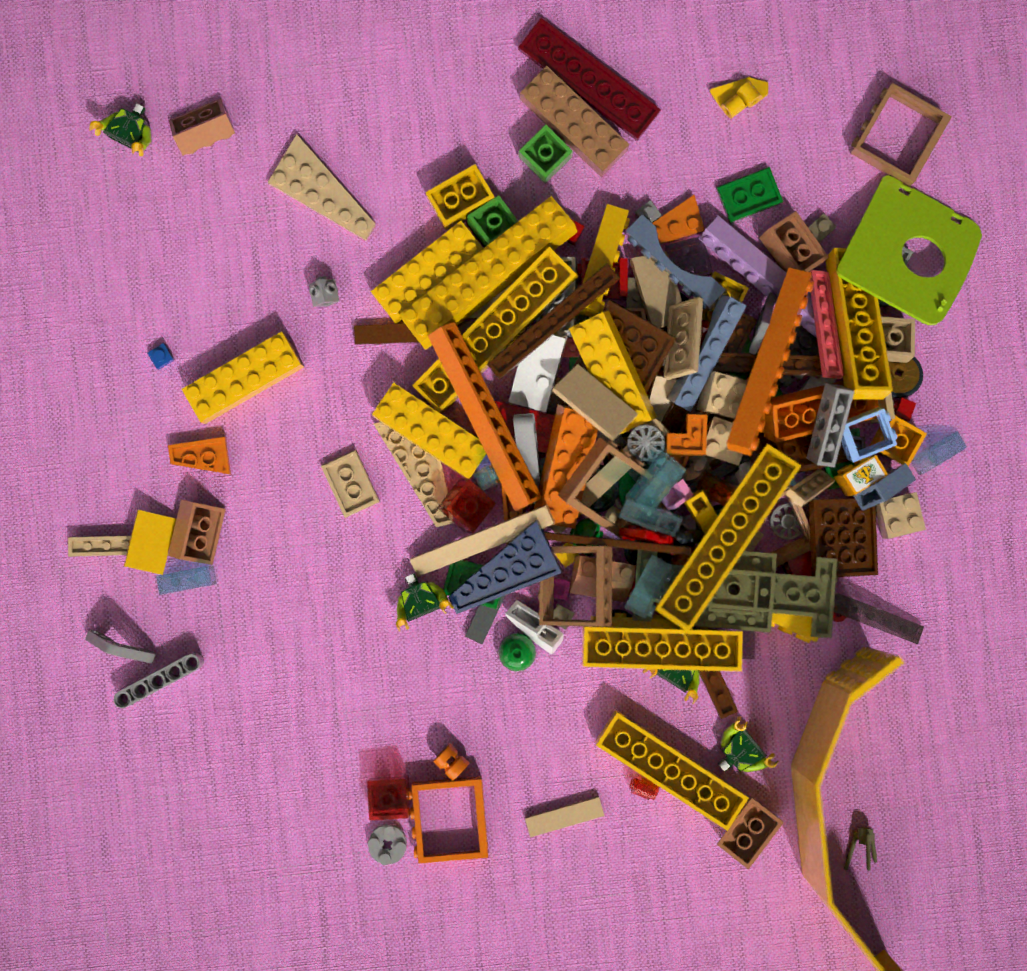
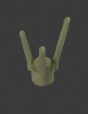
M858 827V832H853V840L844 869L848 870L856 842L859 840V844L866 845L867 870L870 871V845L873 861L877 863L875 833H873V828Z

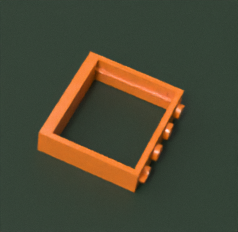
M482 776L455 778L453 781L451 779L413 782L412 788H409V800H413V807H410L411 819L415 820V827H412V837L416 839L417 846H414V858H418V864L488 858ZM474 786L480 850L424 855L419 791Z

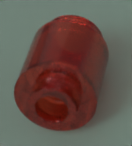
M637 775L636 778L633 777L629 784L632 794L647 800H655L659 792L658 785L640 775Z

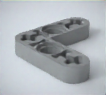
M88 630L85 640L97 648L114 656L153 663L156 655L155 652L147 649L117 643L98 631Z

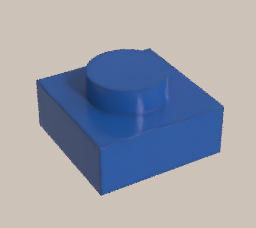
M164 343L147 352L157 370L174 361L173 356Z

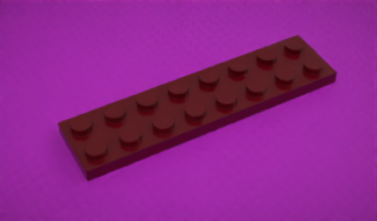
M543 18L537 22L518 46L520 52L544 69L548 66L580 98L636 141L640 139L661 112L659 107Z

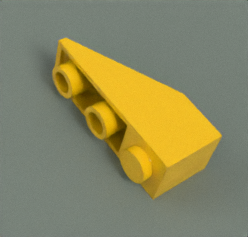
M698 490L684 504L699 529L706 535L718 516L704 492Z

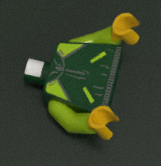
M137 103L132 112L121 108L100 121L90 122L89 130L96 129V136H99L101 130H104L103 133L108 138L132 150V154L137 152L139 156H143V150L152 142L151 128L148 122L142 118L146 108Z
M411 574L405 577L409 588L401 591V595L398 597L396 627L399 632L402 625H405L408 630L409 625L407 621L410 622L438 609H441L446 614L445 608L450 606L451 609H454V606L450 603L444 589L434 582L425 581L419 584L416 574Z
M643 669V673L648 670L651 672L650 679L658 675L686 693L688 690L684 697L685 701H687L689 696L693 698L692 704L698 699L697 691L700 683L698 670Z
M738 716L736 722L724 730L720 749L726 756L717 764L724 772L733 765L740 772L759 771L767 767L775 768L779 761L773 762L771 760L775 754L771 753L768 758H765L767 755L745 730L748 722L741 724L742 717Z

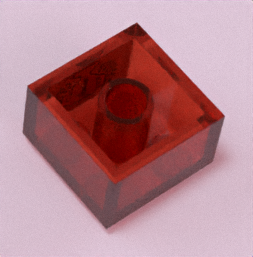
M460 478L437 509L463 532L474 533L496 503L470 479Z
M409 776L370 778L367 781L369 821L406 819L410 817Z

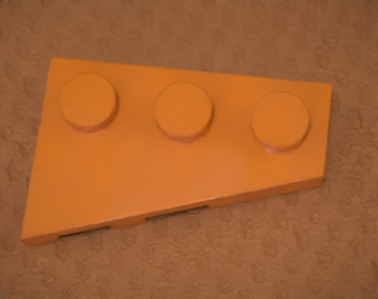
M695 195L652 223L656 226L660 245L705 231Z
M226 437L168 445L170 464L232 475Z

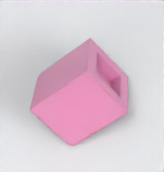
M681 479L673 482L661 491L658 496L669 511L679 507L691 498L693 493L685 481Z

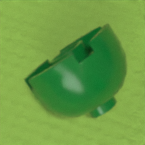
M589 517L579 521L575 529L572 528L570 532L571 535L603 537V532H600L602 526ZM573 543V546H599V545H589V544ZM581 553L590 557L594 556L592 553Z
M512 633L506 636L499 645V660L508 670L515 672L524 671L535 660V644L525 634Z

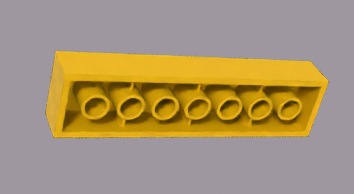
M833 248L825 262L831 283L844 372V386L854 391L853 399L883 400L893 391L878 298L837 275L836 268L846 248Z
M582 626L581 665L583 667L742 671L743 631L691 629L689 632H686L681 628Z
M617 710L613 712L595 741L596 746L727 831L749 799L745 793Z

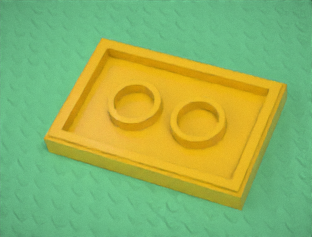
M137 510L124 567L163 575L176 519Z

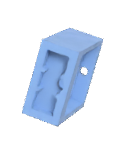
M877 407L847 419L841 441L847 460L856 462L897 445L895 440L897 439V434L890 426L889 421H891L887 410ZM877 416L885 440L857 451L849 426Z

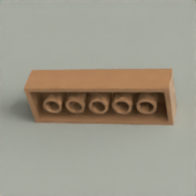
M548 66L520 92V100L601 178L628 151L629 143Z

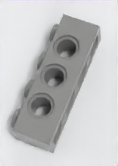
M825 383L806 459L816 465L835 467L854 395L853 390L843 385Z

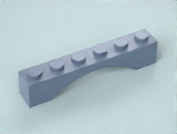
M641 215L626 230L629 243L634 247L636 245L642 249L641 253L647 259L651 257L655 261L654 265L663 272L665 270L673 283H679L683 286L682 290L686 295L703 299V310L707 308L711 312L717 305L721 295H727L726 289L712 277L690 274L672 263L659 244L656 226L645 216Z
M721 295L713 310L707 334L699 350L698 372L681 376L675 382L667 400L691 412L746 305L732 297Z

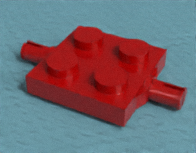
M628 525V528H620L619 536H622V539L674 545L675 537L667 535L668 532L656 530L654 532L653 528L642 526L640 530V527Z

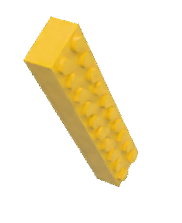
M550 196L401 312L399 317L423 348L427 350L432 346L428 337L429 334L441 326L455 322L457 326L518 279L548 247L554 251L578 232L575 223L555 199Z
M550 247L462 334L480 374L488 368L487 363L513 343L579 277ZM440 359L412 385L439 413H444L458 398Z
M769 444L766 445L655 610L686 632L691 630L801 465Z

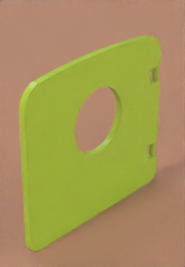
M884 176L836 268V273L843 280L923 324L936 325L948 313L968 275L982 237L981 229L974 221L957 214L954 210L918 190L906 186L892 176ZM902 188L903 190L909 192V195L907 196L901 193L899 189ZM953 216L954 218L960 220V224L952 221L951 217ZM913 238H924L933 242L940 249L944 258V266L941 273L934 277H921L910 271L902 257L904 244Z

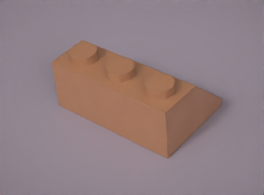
M221 98L169 120L172 137L183 156L193 154L200 148L210 147L216 141L228 139L235 134L232 122Z
M797 211L769 228L759 237L778 266L786 273L788 268L810 272L829 258Z
M181 499L168 556L213 565L226 509Z
M575 555L569 593L596 597L597 558ZM612 561V600L626 601L633 586L636 565Z
M751 798L717 845L749 870L784 822L765 806Z

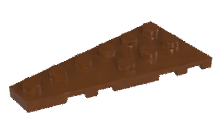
M763 430V432H759L757 437L759 439L757 450H753L750 456L751 469L763 449L769 444L801 465L797 473L826 467L816 465L806 459L812 434L775 443L764 437ZM852 436L857 451L866 448L865 437ZM842 443L840 444L835 464L849 461L847 460Z

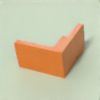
M687 414L686 434L667 433L666 450H663V454L706 455L707 415Z

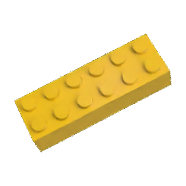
M460 221L370 292L392 321L398 324L402 321L399 317L401 312L480 252L483 247L464 223Z
M601 312L569 328L588 373L638 413L637 417L620 434L657 417L610 312Z
M281 331L181 390L199 421L207 424L299 371L304 366L287 336Z
M394 382L372 413L374 418L467 480H470L487 455L478 438Z

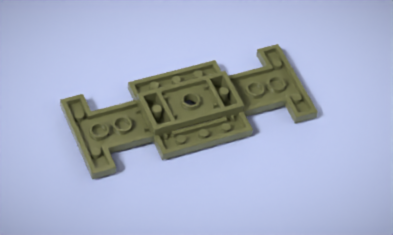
M638 550L632 620L652 622L653 602L660 603L685 565L657 563L658 552ZM743 551L693 626L771 633L772 613L810 616L812 617L811 637L832 638L837 559L816 557L815 577L775 573L777 554ZM731 584H737L740 587V592L737 595L729 593L728 588Z

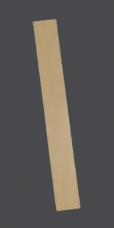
M657 417L650 423V425L660 429L664 437L670 432ZM644 428L645 434H647L649 429ZM655 430L652 431L651 436H654L657 432ZM658 437L654 441H660L661 438ZM627 444L623 449L631 454ZM631 445V446H632V448L634 449V448H636V447L639 446V445ZM642 449L637 451L636 454L640 455ZM631 454L630 459L634 460L635 457ZM615 456L585 484L581 502L590 507L632 467ZM549 526L555 533H562L567 529V527Z
M544 505L414 556L410 559V562L418 577L509 542L536 519H538L542 528L553 525L555 520L548 505Z

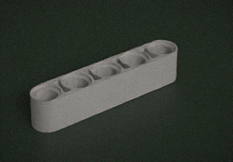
M534 413L516 414L513 416L516 446L539 489L541 469Z
M199 653L186 655L115 694L114 704L119 708H126L193 673L203 666V656ZM191 657L196 658V667L190 665L189 660ZM174 666L180 669L179 676L173 674L172 669ZM157 675L162 677V685L156 683L155 678ZM140 684L145 687V694L139 692L138 687ZM122 694H126L128 696L127 703H124L122 701Z

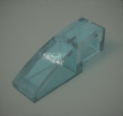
M955 431L917 453L911 462L918 475H921L967 448L959 432Z
M628 498L619 516L627 521L673 537L676 536L682 521V517L678 514Z

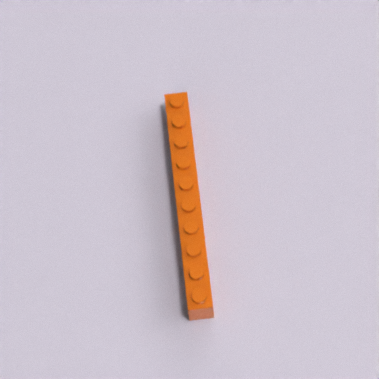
M788 268L770 324L764 335L727 440L728 450L751 456L753 450H757L759 444L758 434L764 430L765 414L770 413L772 403H770L771 397H775L778 385H776L777 380L782 378L784 372L782 365L784 361H788L790 355L789 345L795 341V328L801 324V311L806 309L808 303L807 294L812 292L814 286L810 272Z
M452 322L441 326L429 334L428 337L514 510L517 511L541 499L542 496L456 323Z

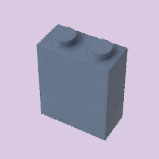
M906 463L887 471L888 476L860 493L853 495L861 510L887 501L916 480Z

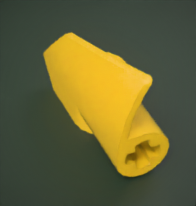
M747 77L712 88L710 93L727 117L732 119L746 107L754 106L768 95V82Z

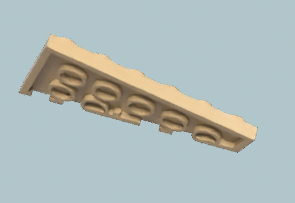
M296 134L269 179L268 184L367 241L376 224Z
M382 422L374 423L375 428L435 526L440 527L455 523L442 463Z

